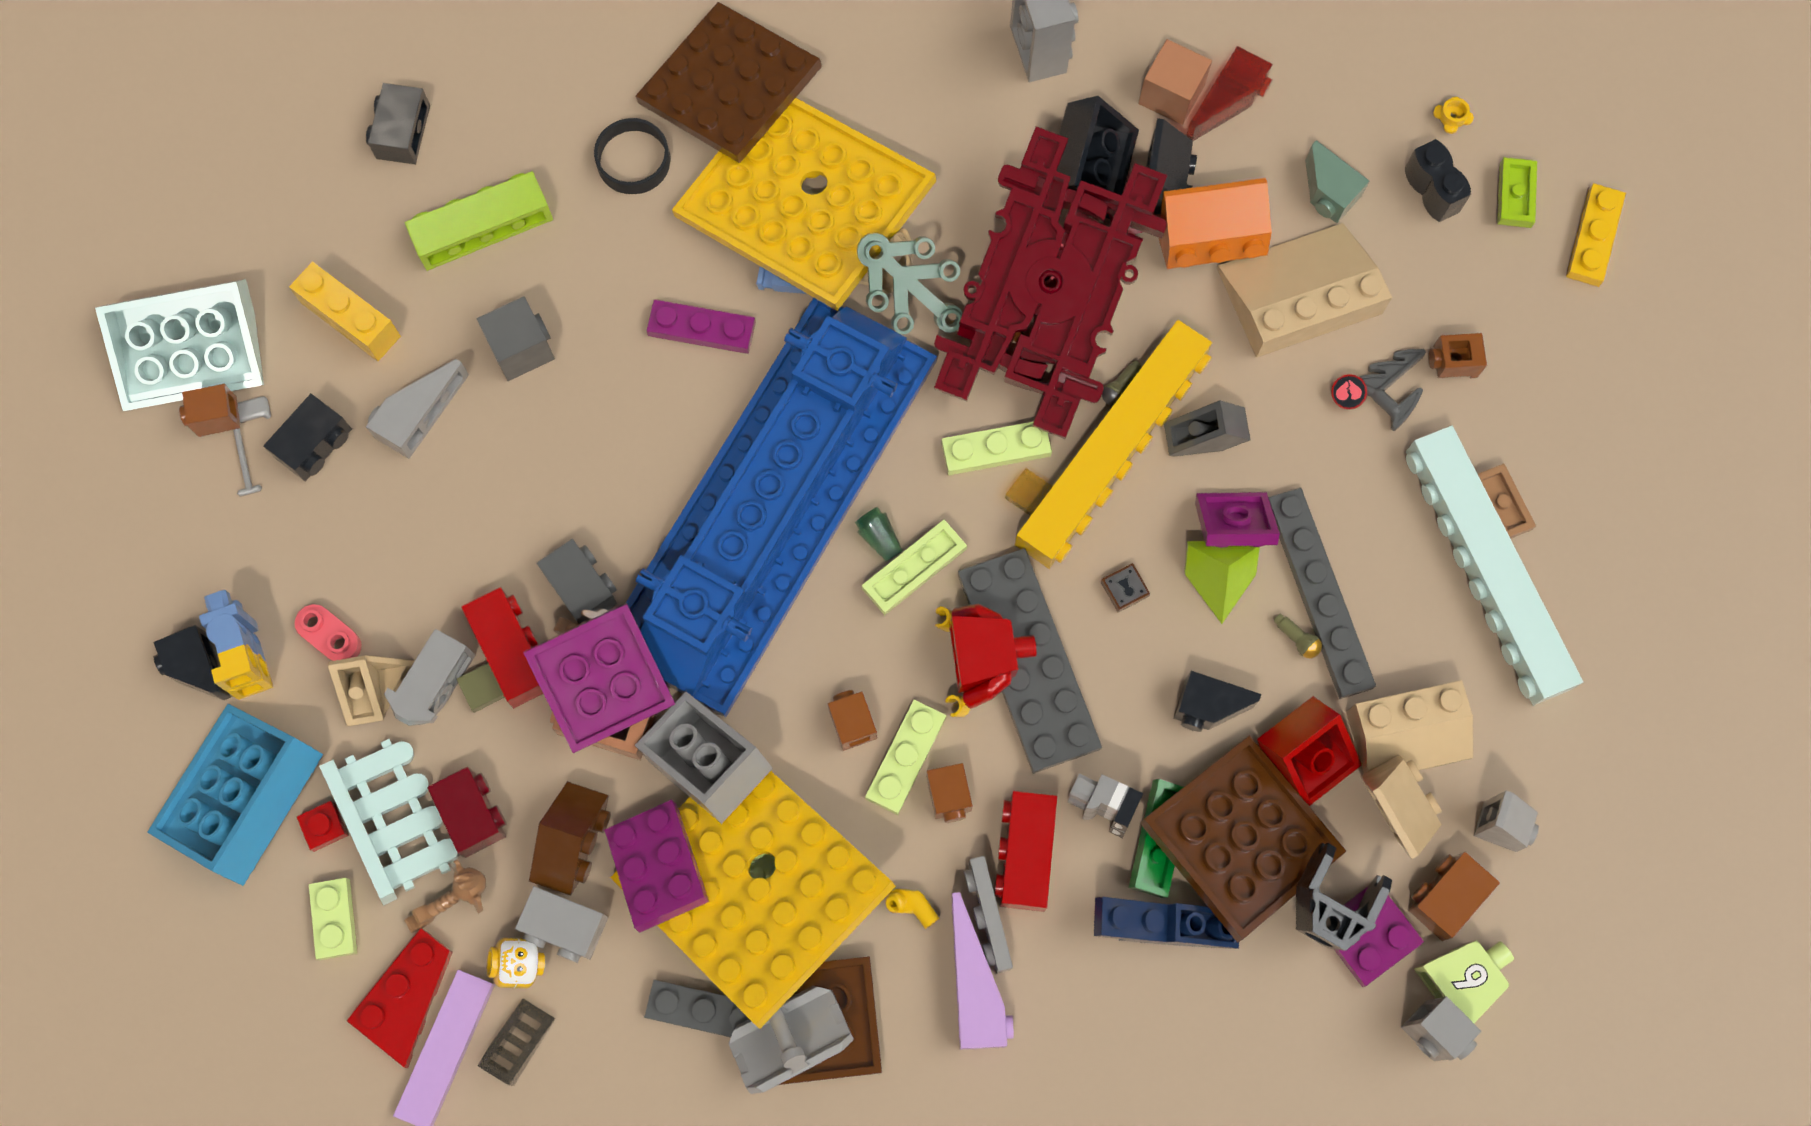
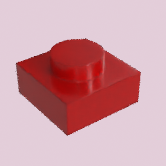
M333 801L326 802L296 817L308 847L313 852L349 836Z

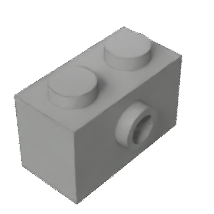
M1447 996L1425 1001L1401 1026L1416 1042L1418 1048L1434 1061H1452L1457 1057L1460 1060L1464 1059L1477 1046L1474 1039L1481 1033V1030Z

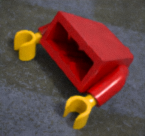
M981 604L956 607L952 611L941 606L936 609V614L947 616L943 623L935 624V627L945 632H950L958 693L964 692L963 696H948L945 702L954 703L958 701L959 709L957 712L951 713L950 716L965 717L969 713L970 708H975L992 700L1011 685L1012 678L1016 676L1018 671L1017 659L1036 657L1034 635L1014 637L1011 620L1003 619L1000 613Z

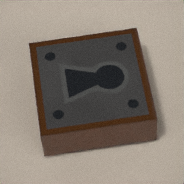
M1133 563L1101 579V584L1117 612L1150 596L1148 588Z

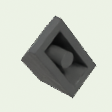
M1221 400L1167 421L1164 424L1169 456L1173 457L1224 451L1251 440L1245 407Z

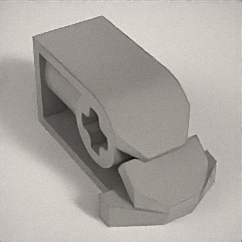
M435 629L397 691L395 692L387 688L384 693L395 718L408 726L434 723L438 717L437 714L444 707L458 684L457 678L464 675L475 654L466 645Z

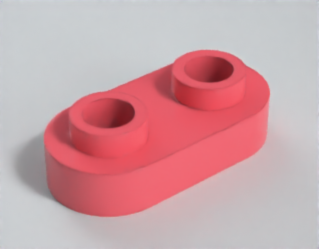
M316 604L308 605L302 608L296 615L295 629L297 633L331 661L358 657L360 654L361 640L359 636L323 606ZM318 617L317 624L313 627H308L309 619ZM344 638L345 643L343 647L335 649L334 644L336 640Z

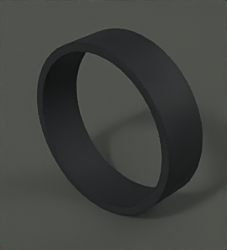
M626 118L610 124L598 136L594 147V159L600 177L610 188L620 193L641 194L648 192L664 180L670 168V152L664 134L653 123L643 119ZM629 131L648 133L658 139L665 149L663 161L656 172L643 180L635 182L617 180L608 175L601 167V155L608 142L617 135Z

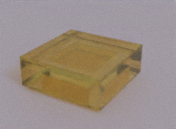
M1025 468L1006 493L1005 499L1031 516L1053 486Z

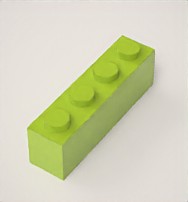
M533 171L526 174H516L508 181L496 186L483 187L476 194L466 198L451 200L445 206L431 212L418 213L411 220L404 223L416 252L426 271L550 222L553 220V217Z

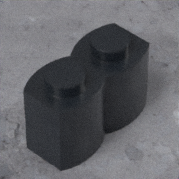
M1437 139L1414 150L1405 167V174L1413 189L1422 195L1423 204L1427 212L1438 222L1460 213L1471 195V188L1464 174L1453 167V159L1449 150Z

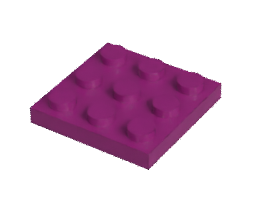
M627 603L524 651V655L572 753L580 751L675 705Z

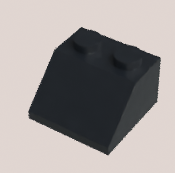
M1157 118L1146 164L1147 168L1168 175L1153 212L1156 214H1161L1164 191L1193 188V185H1187L1188 175H1194L1197 155L1191 154L1193 141L1166 120Z

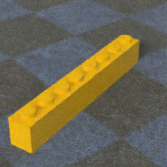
M1180 320L1175 322L1018 532L1015 546L1019 549L1025 548L1029 556L1050 569L1055 561L1059 563L1064 561L1073 547L1069 544L1070 540L1076 533L1081 536L1093 520L1089 516L1096 505L1102 508L1113 493L1110 486L1117 478L1122 481L1133 466V463L1130 462L1132 456L1136 451L1140 454L1145 451L1153 439V436L1149 433L1156 424L1162 427L1173 412L1169 406L1175 398L1181 401L1193 384L1189 381L1195 372L1201 374L1212 359L1208 352L1213 342Z

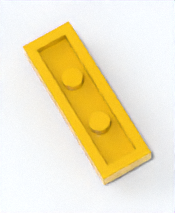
M1595 183L1588 189L1566 274L1567 278L1597 287L1604 282L1626 195L1625 192Z

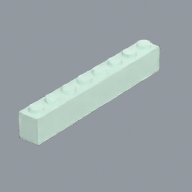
M1453 425L1414 440L1406 450L1407 465L1413 474H1417L1422 484V495L1425 501L1433 506L1438 516V527L1445 537L1448 536L1454 548V559L1460 568H1464L1470 580L1469 588L1476 600H1480L1485 609L1486 623L1493 633H1497L1502 643L1501 651L1503 657L1509 665H1513L1519 677L1518 686L1524 697L1529 698L1534 706L1582 684L1583 680Z

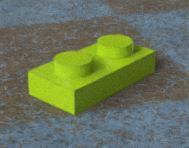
M1503 157L1499 166L1498 225L1532 228L1536 218L1537 161Z

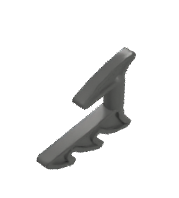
M1408 349L1395 352L1393 359L1396 361L1377 362L1369 365V372L1380 374L1360 376L1367 385L1368 396L1390 415L1392 431H1396L1410 416L1421 397L1423 389L1417 388L1400 404L1394 401L1385 390L1423 359L1426 354L1424 349Z

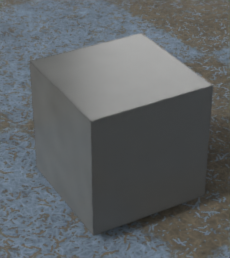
M525 296L476 318L507 381L555 360L547 340L551 339L540 314H533Z

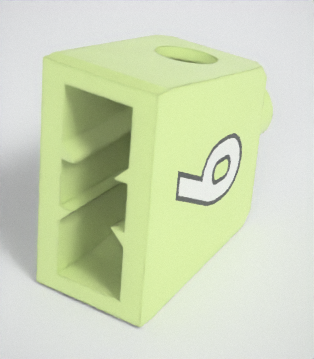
M1475 940L1417 966L1414 970L1435 999L1447 996L1475 1023L1509 987L1508 981L1500 970L1514 961V957L1507 946L1500 941L1485 951L1481 944Z

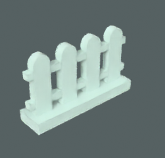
M390 739L381 742L382 750L356 761L354 755L345 758L347 765L340 769H337L334 760L319 766L383 906L397 899L394 889L404 886L407 892L415 888L412 881L436 869H440L441 874L451 871L448 864L459 856L451 839H443L439 842L436 840L433 831L443 825L436 806L422 809L418 798L428 792L427 787L429 783L427 778L418 773L407 777L403 766L413 760L414 751L412 746L404 741L392 745ZM394 771L397 782L373 793L370 792L367 782ZM358 787L362 798L352 801L348 791ZM409 803L413 814L386 826L382 815ZM373 820L377 831L367 834L363 824ZM421 836L425 837L428 847L401 859L397 850L398 847ZM388 852L393 863L383 868L378 857Z

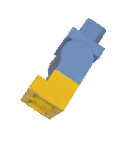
M226 590L205 596L204 599L208 613L199 615L201 625L206 629L208 639L216 646L221 667L211 670L214 683L238 700L274 688L261 643L254 634V632L259 631L256 620L243 610L242 603L238 600H231L230 593Z

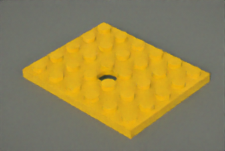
M795 98L741 163L718 151L673 207L672 212L676 218L838 311L868 272V267L863 265L857 257V245L860 239L869 233H879L890 242L891 238L901 229L937 180L935 173ZM821 175L827 179L826 188L818 194H807L802 190V183L806 178L812 179ZM875 245L870 248V257H877L880 254V246Z
M772 771L765 776L722 824L690 797L678 808L709 902L657 925L759 1029L896 887L882 871ZM761 854L774 856L776 869L769 878L754 879L751 877L749 869L754 858ZM616 871L610 878L622 889Z

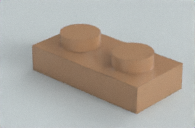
M1505 464L1478 474L1510 539L1529 532L1536 527Z

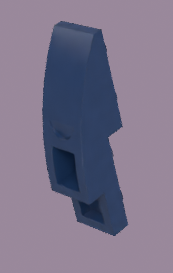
M1110 897L1095 898L1094 936L1115 938L1119 939V941L1239 949V942L1237 943L1209 907L1178 903L1161 904Z

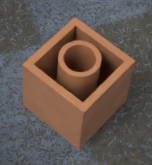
M1166 39L1144 78L1138 104L1183 125L1205 86L1212 60Z

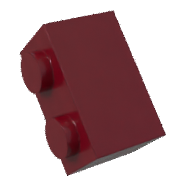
M467 766L427 787L456 851L461 856L467 858L506 838L502 829L503 826L507 825L506 820L497 805L491 806L486 794L491 792V789L482 773L476 775Z

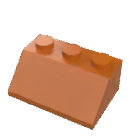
M1266 178L1163 192L1161 218L1167 222V227L1163 238L1158 239L1167 269L1186 268L1194 265L1221 263L1268 255L1272 229Z

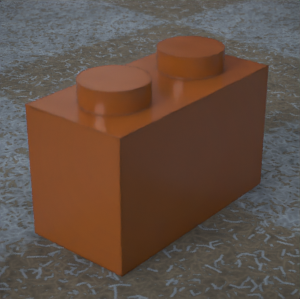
M1466 852L1454 857L1451 854L1447 855L1435 868L1439 875L1431 884L1425 881L1411 896L1415 902L1408 911L1441 941L1452 939L1500 884L1496 878Z

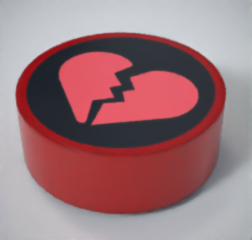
M1347 374L1339 377L1334 382L1331 394L1334 402L1339 407L1351 410L1360 407L1366 401L1368 388L1362 378Z

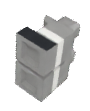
M1079 774L1070 792L1068 803L1085 810L1082 818L1084 820H1091L1098 814L1112 821L1113 824L1109 832L1123 839L1143 793L1103 774L1098 782Z

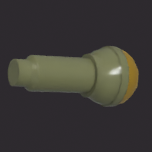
M1281 613L1274 619L1277 627L1296 643L1295 646L1302 657L1311 659L1319 655L1322 650V642L1317 636L1305 633L1288 617H1284Z

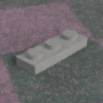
M985 856L970 859V869L964 871V876L969 893L975 891L979 906L973 907L978 930L985 928L988 943L982 944L984 955L989 967L995 966L996 974L1010 971L1013 965Z

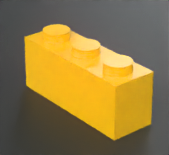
M313 261L289 286L302 305L378 362L401 337L390 319Z

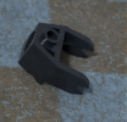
M1320 843L1313 852L1296 886V930L1327 948L1346 951L1359 941L1364 933L1375 929V921L1388 897L1392 879L1385 875L1382 877L1376 875L1369 884L1357 910L1352 911L1320 892L1319 887L1333 861L1336 847L1330 843Z

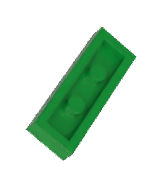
M1161 779L1153 780L1144 819L1184 787ZM1142 826L1128 888L1160 898H1168L1175 865Z

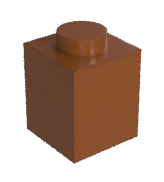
M225 384L182 392L184 405L179 408L182 423L184 426H188L198 437L241 428L237 396Z
M848 690L833 697L834 701L828 703V709L842 750L845 751L876 740L877 731L863 691L854 694L853 690Z
M963 763L927 770L926 778L935 819L944 818L945 823L966 819V813L972 811L973 805Z

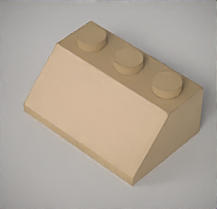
M1462 680L1356 703L1346 712L1357 753L1362 764L1363 774L1397 755H1400L1405 762L1412 760L1419 771L1473 758V714Z

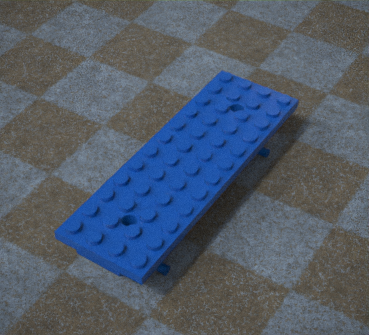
M813 298L795 329H789V334L787 333L784 339L785 345L647 569L643 568L640 571L641 576L638 574L636 578L638 584L626 601L666 685L682 694L688 692L701 704L725 718L937 362L936 355L907 341V337L847 306H841L836 311Z

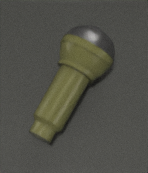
M1133 361L1124 369L1116 381L1104 386L1102 398L1106 404L1113 406L1141 369L1142 366L1139 362Z

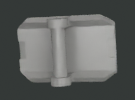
M812 986L789 998L761 1029L750 1019L737 1025L729 1041V1047L736 1060L745 1087L750 1094L763 1093L840 1053L854 1038L833 991Z

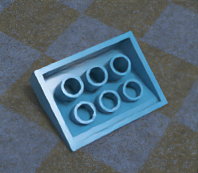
M227 704L147 833L212 872L244 886L323 754L291 735Z

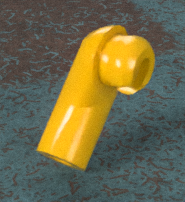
M899 888L892 890L885 899V906L890 912L915 914L924 929H927L940 919L921 891Z

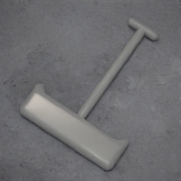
M265 396L237 403L240 423L261 417L266 419L271 417L268 399ZM235 429L233 432L245 483V489L238 490L237 493L241 497L259 492L262 487L260 485L252 487L240 429Z

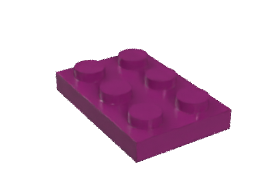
M672 799L604 830L634 928L639 933L709 902L678 806Z

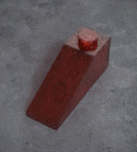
M1237 46L1190 122L1186 136L1195 141L1250 108L1258 95L1264 97L1273 79L1268 77L1273 64Z

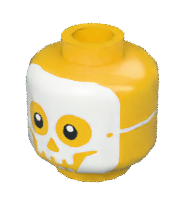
M501 938L495 947L489 948L486 967L487 977L493 978L494 984L500 988H530L535 982L536 976H542L544 973V953L538 952L535 944L523 938Z

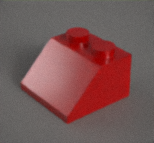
M1314 696L1257 739L1262 751L1308 806L1312 805L1362 766L1341 715Z

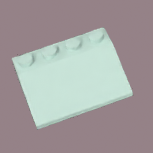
M246 279L112 303L95 308L123 411L183 400L182 392L219 384H225L231 391L264 385L255 313Z

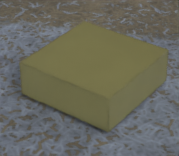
M489 663L457 678L471 711L474 713L505 698Z

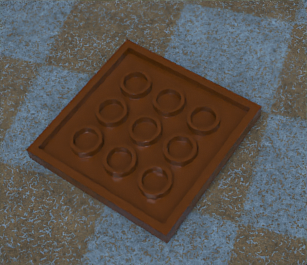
M717 2L637 93L636 99L643 107L736 162L741 163L821 69L822 64L817 56Z
M1250 735L1140 822L1237 943L1247 937L1296 895V886L1313 852L1320 843H1330L1336 847L1332 863L1346 852L1345 848Z

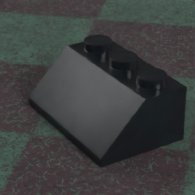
M1098 95L1067 103L1059 135L1069 138L1057 172L1071 176L1068 189L1077 191L1080 181H1084L1122 195L1139 129ZM1106 212L1105 218L1110 219L1108 212Z

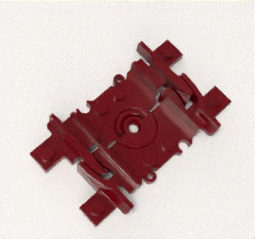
M1036 126L1021 167L1017 168L1006 164L999 173V186L1010 190V194L1004 208L996 211L995 217L1002 219L1006 223V228L999 233L992 230L988 231L991 242L978 273L981 285L976 281H968L964 285V296L968 300L975 301L966 305L959 322L957 335L972 340L970 347L939 335L936 336L935 348L947 353L934 389L967 402L979 370L994 375L1000 369L1006 373L1004 376L1005 383L1044 395L1033 427L1066 439L1080 400L1083 399L1090 403H1097L1101 398L1104 389L1103 384L1091 379L1090 375L1097 357L1105 354L1106 348L1098 346L1095 338L1100 333L1113 335L1114 330L1110 323L1123 292L1120 280L1126 285H1131L1138 278L1137 268L1127 264L1135 261L1143 238L1128 233V229L1131 227L1158 238H1163L1167 222L1160 217L1154 216L1153 212L1168 175L1134 163L1122 195L1084 181H1080L1077 191L1068 189L1071 176L1057 172L1069 138ZM1062 209L1069 210L1064 227L1059 224ZM1106 212L1113 216L1110 227L1102 225ZM1064 233H1068L1069 236L1064 249L1061 250ZM1131 272L1133 277L1128 278L1125 273ZM1054 276L1058 282L1056 287L1047 288L1044 285L1045 278ZM970 288H975L976 292L971 294L968 292V290ZM1034 315H1036L1037 318L1030 336L1027 337L1021 334L1013 356L1006 354L1015 339L1016 333L1027 331ZM1047 364L1056 365L1050 382H1041L1048 368Z

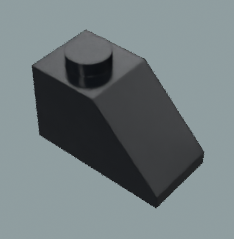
M193 625L153 642L157 651L153 658L161 675H166L180 684L221 700L231 698L227 691L214 683L211 670L220 666L211 641L204 630Z
M1190 671L1186 677L1173 719L1182 721L1181 726L1192 731L1202 732V729L1210 730L1254 708L1260 701L1261 694Z

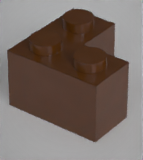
M568 781L539 822L529 882L570 896L579 882L583 884L586 882L592 867V862L587 861L588 855L594 849L598 836L597 833H604L610 820L611 812L606 811L609 795Z

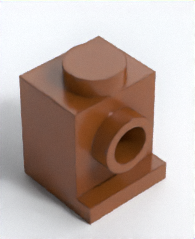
M1482 333L1441 335L1434 344V348L1429 350V365L1431 369H1437L1438 378L1464 376L1478 378L1487 366Z

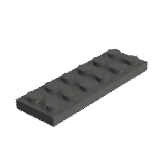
M1024 548L958 571V577L969 605L981 604L1000 613L1003 619L1011 620L1014 637L1030 635L1035 637L1036 657L1017 659L1018 671L1016 676L1012 678L1011 685L1002 691L1032 773L1034 774L1101 750V742L1026 549Z

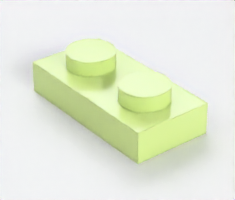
M341 878L309 884L316 959L325 960L358 954L350 879Z

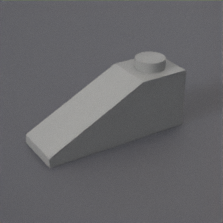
M455 359L387 397L381 406L374 408L368 418L366 428L372 436L410 459L469 376L462 362Z

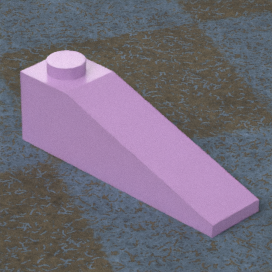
M960 892L952 893L960 1050L1007 1047V1039L1014 1038L1012 1015H1005L1004 1003Z

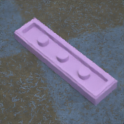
M457 970L393 1117L415 1126L434 1125L495 984Z

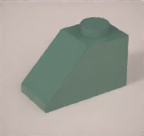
M1316 140L1305 159L1310 202L1321 216L1330 218L1335 223H1338L1362 197L1370 181Z

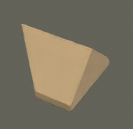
M365 655L328 662V668L347 726L384 720V716L390 707L384 693L387 688L395 692L397 691L412 667L414 660Z

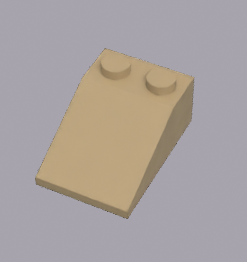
M1397 755L1362 774L1360 777L1396 840L1410 858L1413 859L1419 856L1442 825L1436 816L1442 810L1431 792L1424 795L1417 782L1423 780V777L1412 760L1405 762L1400 755Z

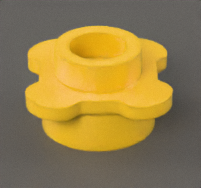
M1459 97L1448 99L1443 106L1437 105L1433 111L1434 117L1440 119L1444 125V131L1449 134L1456 133L1458 128L1463 125H1470L1474 119L1468 103Z

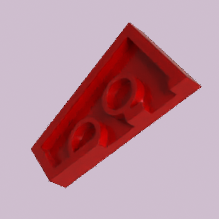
M420 928L347 1019V1022L401 1066L408 1068L418 1036L422 1034L428 1010L434 996L437 995L453 952L425 929Z

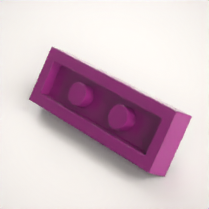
M654 300L646 332L650 337L749 354L756 321L755 317Z

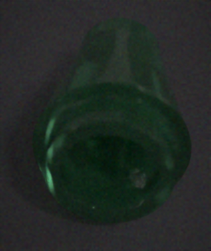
M878 507L872 509L855 522L859 529L857 533L883 557L885 562L903 551L887 513H882Z

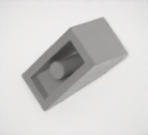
M1506 790L1484 802L1474 836L1514 852L1527 848L1528 845L1531 846L1537 837L1539 825L1535 824L1538 812L1517 795Z

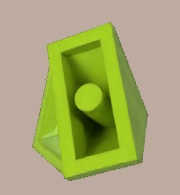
M1187 541L1185 575L1220 623L1223 624L1256 576L1260 547L1228 546L1220 548L1206 546L1205 541Z

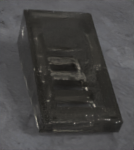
M522 999L477 1066L505 1084L514 1086L556 1018L529 1001ZM524 1013L541 1023L538 1030L521 1020ZM516 1027L532 1037L529 1043L512 1034ZM507 1041L523 1050L519 1057L504 1048ZM498 1055L513 1063L510 1070L495 1062Z

